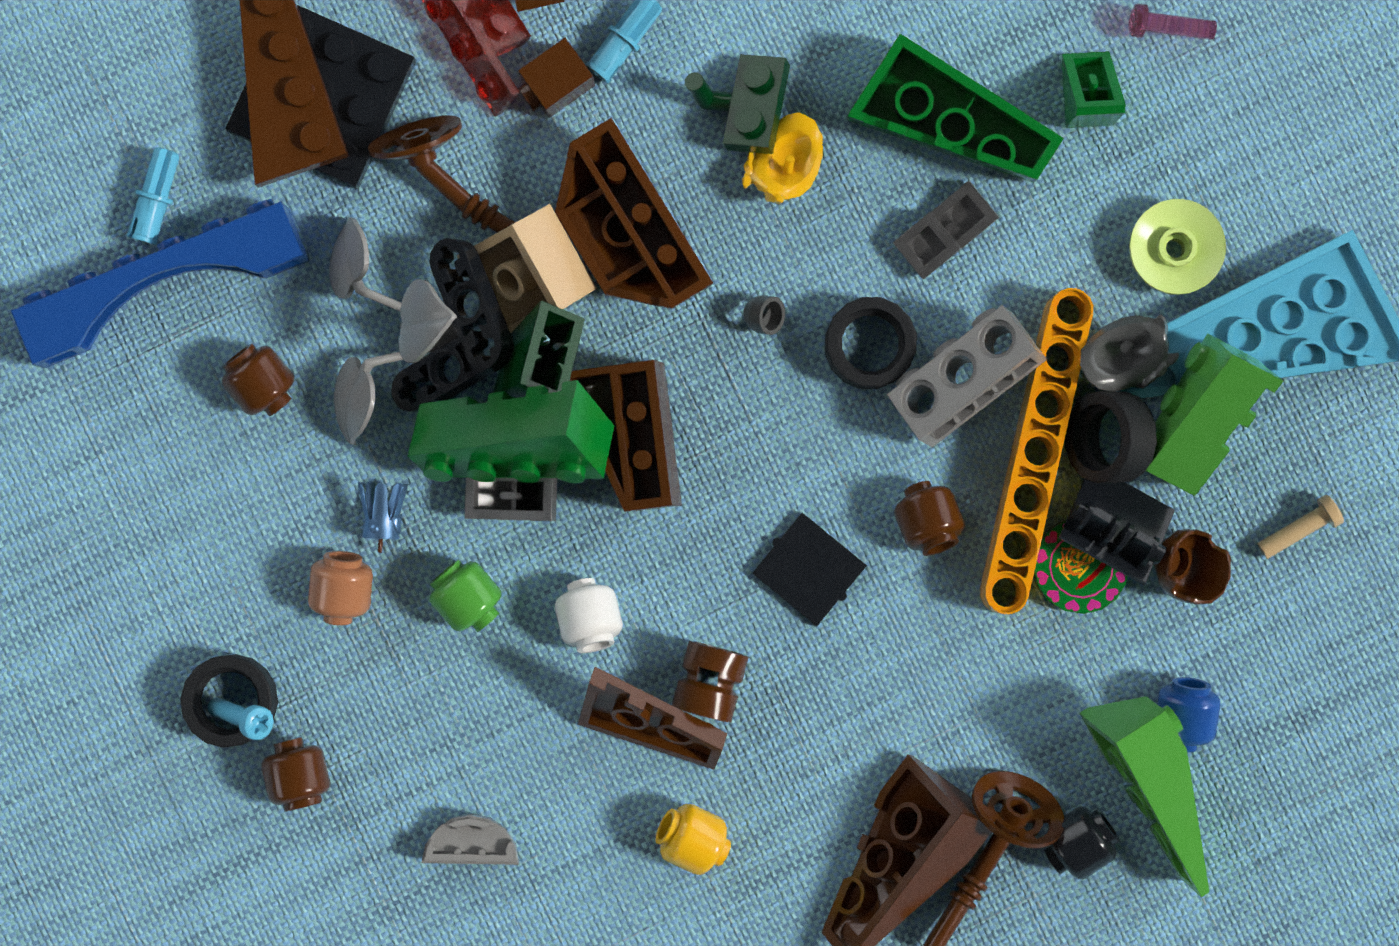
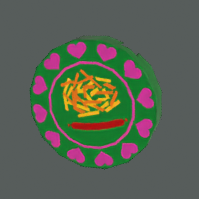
M1066 521L1059 522L1042 536L1033 576L1035 585L1046 601L1062 611L1085 614L1102 610L1118 598L1127 583L1128 576L1059 539Z

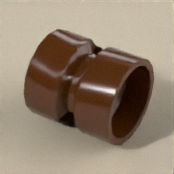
M689 640L682 667L687 671V677L678 680L672 706L699 716L732 722L738 696L733 691V686L742 683L749 656ZM707 669L719 672L717 684L703 681Z

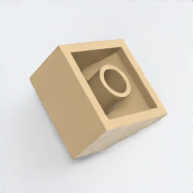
M551 204L474 245L510 333L541 300L564 309L597 289Z

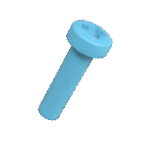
M217 697L213 698L208 704L207 708L210 715L239 726L242 735L251 740L264 739L273 728V715L270 710L263 706L252 705L245 708Z

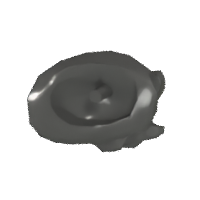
M1160 314L1155 318L1135 315L1120 318L1091 336L1081 350L1080 366L1088 381L1098 389L1121 391L1131 387L1145 388L1154 382L1156 378L1166 373L1167 368L1179 358V353L1168 352V325L1163 315Z

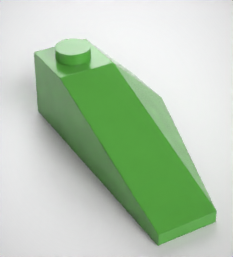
M1147 696L1088 707L1079 713L1108 764H1114L1121 776L1128 783H1132L1131 786L1125 789L1132 802L1136 803L1149 821L1155 819L1156 822L1150 826V830L1181 880L1200 897L1208 894L1209 885L1188 753L1178 734L1183 730V726L1174 711L1168 705L1161 708Z

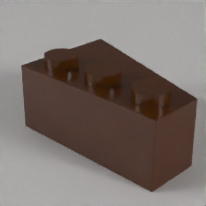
M647 360L572 371L570 381L578 380L614 425L605 472L624 512L682 506L665 364L657 360Z

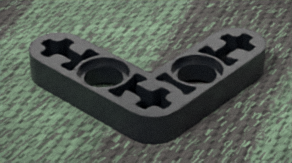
M445 238L436 243L430 253V268L444 304L457 315L452 324L458 337L425 356L420 361L403 369L395 376L391 389L392 398L397 407L403 411L418 412L420 404L449 400L504 368L514 349L513 338L479 254L468 241ZM453 252L459 253V259L454 262L455 269H450L449 263L454 260ZM463 277H469V281H464ZM470 291H475L480 301L479 309L473 317H469L466 314L463 306L464 299ZM479 326L480 331H474V327ZM488 339H493L495 344L489 350L491 356H485L484 349L489 346ZM451 356H454L459 361L460 374L451 383L445 376L444 368L446 361ZM415 382H432L434 386H424L416 392V398H412L411 392L416 389Z

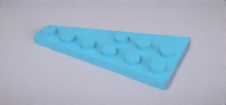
M1351 230L1168 322V352L1179 353L1177 361L1167 368L1164 375L1156 378L1154 382L1145 388L1131 387L1121 391L1129 392L1141 399L1164 396L1170 386L1179 383L1187 369L1185 368V360L1188 353L1197 342L1202 343L1207 333L1256 358L1281 379L1398 362L1399 318L1354 231Z

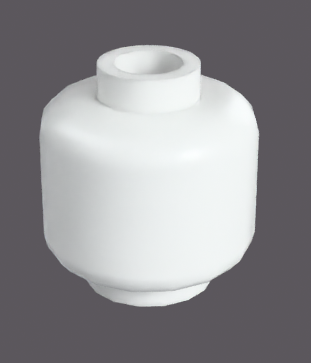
M593 578L579 579L567 585L568 592L557 598L555 603L556 617L563 642L569 646L576 647L579 653H591L611 647L615 642L614 637L620 634L623 627L614 590L605 585H596Z

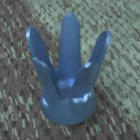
M357 481L365 517L364 524L362 525V538L378 539V552L382 553L383 539H400V513L408 484H395L388 504L387 487L384 484L379 483L376 485L372 481L367 482L365 496L362 483Z

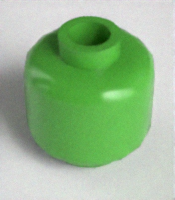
M458 559L430 583L434 589L430 595L431 605L455 631H464L472 626L479 632L499 615L494 606L501 598V590L476 562L470 561L462 564Z

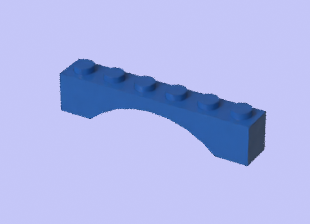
M272 199L260 201L246 209V216L231 222L228 217L213 220L201 227L203 233L186 240L183 235L166 239L157 244V252L142 258L138 253L119 258L112 263L114 269L96 276L95 272H86L67 281L69 287L52 294L50 290H42L23 298L24 305L11 310L31 363L47 368L89 351L102 328L119 308L139 292L164 279L193 271L215 269L245 272L267 279L309 262V256L290 209L281 201L275 204Z

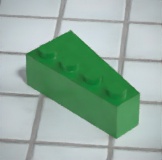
M899 34L847 115V119L850 122L1033 183L1039 178L1064 139L902 34Z

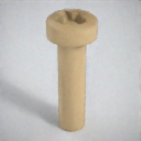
M1328 495L1317 499L1319 507L1258 542L1257 545L1265 558L1269 559L1328 523L1334 528L1343 524L1344 518L1334 500Z

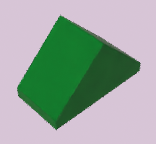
M1110 51L1062 54L1066 128L1113 126L1124 115L1126 104Z

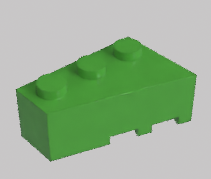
M1208 333L1202 343L1197 342L1191 348L1185 360L1186 371L1179 383L1170 386L1162 398L1160 404L1162 412L1155 422L1157 444L1153 460L1146 469L1147 472L1196 496L1229 453L1230 449L1225 443L1239 424L1248 428L1256 418V412L1250 409L1265 389L1275 393L1283 383L1280 377L1259 360Z

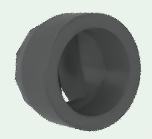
M767 295L752 297L745 304L743 311L744 321L751 330L757 333L776 334L783 326L785 320L784 304L778 297Z

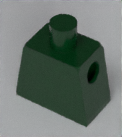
M541 300L512 331L511 336L514 349L506 366L498 372L493 393L504 391L515 398L525 397L528 387L541 385L549 389L548 393L561 391L563 382L570 381L585 319ZM546 335H547L550 340L547 341V342H544L545 340H547V337H546Z

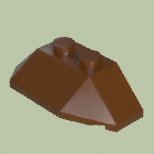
M613 119L606 120L570 142L555 214L604 294L610 297L673 309L713 284L711 278Z

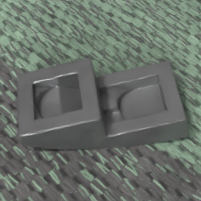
M967 181L932 212L926 214L895 240L893 244L921 278L925 279L1000 217L974 185Z

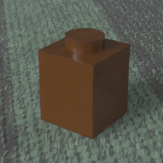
M563 38L518 70L520 78L524 83L517 88L533 112L542 108L548 118L595 86L593 75L566 38Z

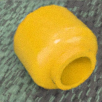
M683 804L676 810L672 808L668 810L659 824L655 839L656 844L660 845V853L663 860L696 875L705 874L714 865L721 866L726 860L731 847V841L726 838L727 826L724 819L693 804Z

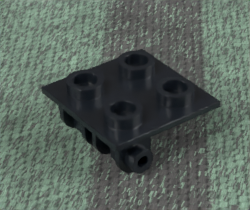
M1084 479L1059 539L1144 585L1153 564H1158L1166 552V547L1161 544L1175 510L1125 482L1093 483Z

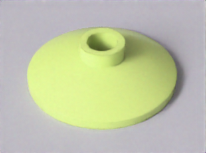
M1170 199L1153 205L1139 217L1130 236V258L1137 274L1153 289L1171 295L1189 294L1205 287L1216 277L1225 259L1226 239L1219 221L1207 208L1191 200ZM1169 241H1176L1181 245L1182 253L1180 257L1174 258L1167 253L1166 245Z

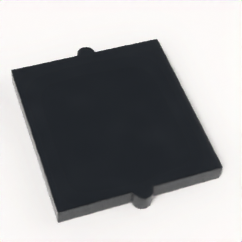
M802 512L780 539H773L772 545L774 547L752 574L815 626H818L838 600L844 601L847 598L845 592L867 565Z

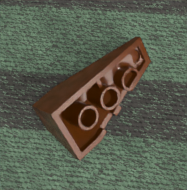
M908 754L881 789L874 807L879 809L875 821L869 835L862 834L857 849L862 852L852 876L843 879L822 930V934L832 946L877 945L968 864L992 833L978 818L973 808L972 799L967 794L912 755Z

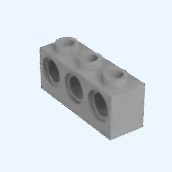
M1003 305L998 309L991 308L981 313L972 322V329L959 339L952 338L941 344L934 351V358L920 369L913 368L905 372L896 381L895 385L897 387L887 394L918 440L934 447L1047 360L1016 316ZM1011 333L1012 343L1009 349L1004 353L995 354L994 343L996 339L1002 334ZM966 363H972L973 373L970 379L965 383L957 384L955 377L959 367ZM928 392H933L934 404L932 408L925 413L919 414L918 402L920 398Z

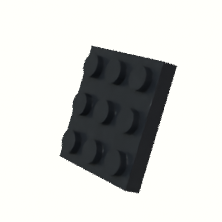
M297 5L349 155L347 158L313 170L355 189H359L373 158L369 153L368 147L372 141L384 134L417 60L412 55ZM245 84L225 129L229 133L251 142L247 85Z

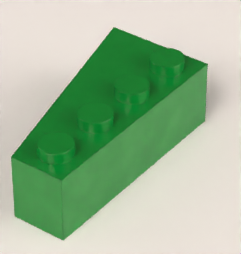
M578 380L563 382L561 391L548 393L549 389L541 385L528 387L525 397L515 398L502 391L489 393L485 403H479L470 397H462L420 404L407 456L423 471L424 476L438 482H448L452 477L471 478L480 482H493L495 478H514L527 483L538 482L540 478H558L569 483H581L585 479H604L614 425Z

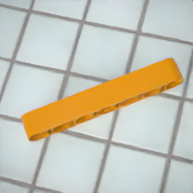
M1067 288L1055 294L1047 301L1041 318L1036 345L1045 357L1049 347L1058 346L1063 348L1068 355L1069 361L1064 371H1056L1048 365L1046 360L1028 375L980 585L982 603L988 610L999 614H1013L1020 611L1029 598L1081 370V350L1087 343L1093 317L1091 298L1084 291L1077 288ZM1069 300L1078 307L1079 318L1075 324H1067L1058 317L1057 305L1059 301ZM1041 392L1052 394L1057 400L1058 410L1053 418H1045L1037 412L1035 401ZM1030 439H1038L1046 445L1047 458L1041 465L1030 463L1025 456V446ZM1021 485L1031 487L1036 493L1037 503L1030 512H1023L1015 505L1014 493ZM1011 532L1021 534L1026 541V550L1018 559L1008 557L1003 549V541ZM1003 578L1010 580L1016 589L1014 600L1006 606L998 605L992 596L994 584Z

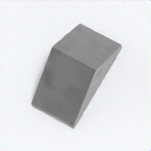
M466 478L465 519L556 521L557 478H540L535 483L522 482L514 478H495L493 482H480Z

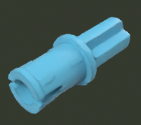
M634 0L616 26L609 25L607 28L609 35L591 59L585 63L593 75L606 84L612 81V77L632 51H639V41L662 11L659 3L655 0Z
M156 147L153 150L142 191L135 190V194H138V199L126 236L157 245L160 227L168 204H173V200L168 199L179 161V155L176 152L161 147Z

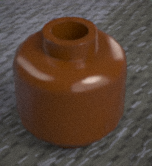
M251 343L222 366L226 372L222 378L223 388L241 410L248 415H256L264 410L268 416H272L292 399L287 391L294 382V375L269 346L256 348Z
M930 481L918 482L904 490L905 498L896 505L894 515L907 546L912 550L922 551L924 556H931L942 553L957 545L959 542L958 536L962 533L965 522L952 491L945 486H932Z
M302 737L273 744L275 754L267 756L261 763L269 801L275 805H283L284 812L321 803V795L329 790L331 783L322 748L317 745L304 746Z

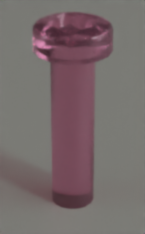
M1136 3L1130 13L1129 33L1130 36L1142 38L1145 31L1213 40L1217 31V22L1149 12L1148 5Z

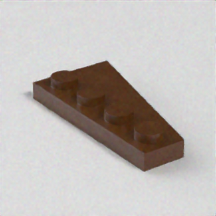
M240 0L255 185L260 188L349 157L296 0Z

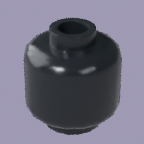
M1079 806L1064 816L1061 826L1064 828L1063 832L1056 842L1044 850L1048 860L1059 874L1067 870L1072 876L1078 879H1085L1115 859V844L1120 839L1108 819L1098 808L1092 812L1086 807Z

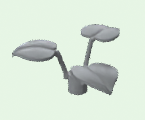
M348 217L346 224L336 239L330 259L329 277L335 295L342 299H348L355 290L361 296L400 311L402 321L400 324L398 352L368 358L362 364L357 357H349L337 376L334 389L336 419L345 439L351 445H357L356 438L366 428L375 404V385L370 374L371 370L375 366L404 360L407 363H416L427 353L434 352L458 336L452 324L457 315L442 302L434 287L428 281L414 280L406 290L402 302L368 289L364 285L362 278L367 273L369 267L368 244L358 221L355 218Z

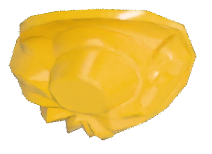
M800 112L787 114L779 120L773 154L748 153L747 161L744 163L743 188L746 189L749 185L754 184L758 191L764 192L767 202L778 205L782 204L784 200L803 195L812 186L818 175L823 157V136L815 120Z

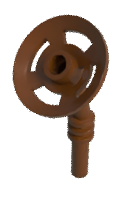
M444 115L417 120L392 129L370 143L368 150L374 158L385 160L408 159L410 166L415 167L420 175L462 212V218L466 220L471 217V223L474 225L480 222V229L485 231L487 228H490L498 233L516 223L498 212V205L494 204L490 207L488 199L485 198L480 201L478 193L474 195L468 193L434 161L437 158L435 150L450 141L461 130L462 123L459 117ZM398 146L395 152L386 153L391 147Z
M1008 771L991 772L982 776L977 781L972 791L973 808L981 822L993 834L969 873H962L961 877L964 881H957L955 884L958 890L950 892L952 900L923 944L924 946H946L967 911L976 908L974 900H981L982 896L979 892H986L988 889L985 883L1010 843L1026 848H1043L1058 840L1064 829L1061 827L1064 821V814L1055 797L1041 784L1024 775ZM995 789L996 794L990 798L987 806L984 805L983 796L988 791ZM1013 790L1028 796L1040 808L1033 810L1032 806L1025 799L1013 796ZM1001 803L1003 806L1001 811H995V805ZM1027 823H1033L1031 830L1026 831L1024 829ZM1048 823L1047 834L1041 838H1035L1043 824Z

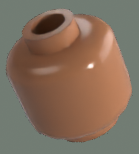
M347 551L326 552L323 559L315 562L310 569L309 607L314 612L323 615L325 623L331 625L351 624L354 617L361 616L370 609L373 580L372 569L369 565L362 562V556Z

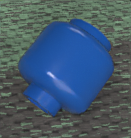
M1178 677L1172 680V684H1168L1159 690L1157 705L1161 708L1168 705L1180 720L1183 730L1178 734L1187 752H1195L1197 746L1208 744L1215 739L1221 702L1219 696L1211 691V685L1208 682L1196 678Z

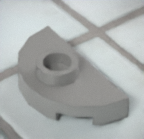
M467 814L453 817L435 830L425 844L421 863L518 865L519 858L516 843L505 827L491 817Z

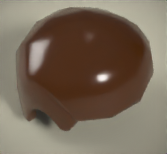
M1196 529L1176 530L1161 544L1166 547V552L1158 564L1154 563L1160 587L1175 600L1190 604H1212L1224 594L1231 578V557L1227 550L1213 543L1211 534Z

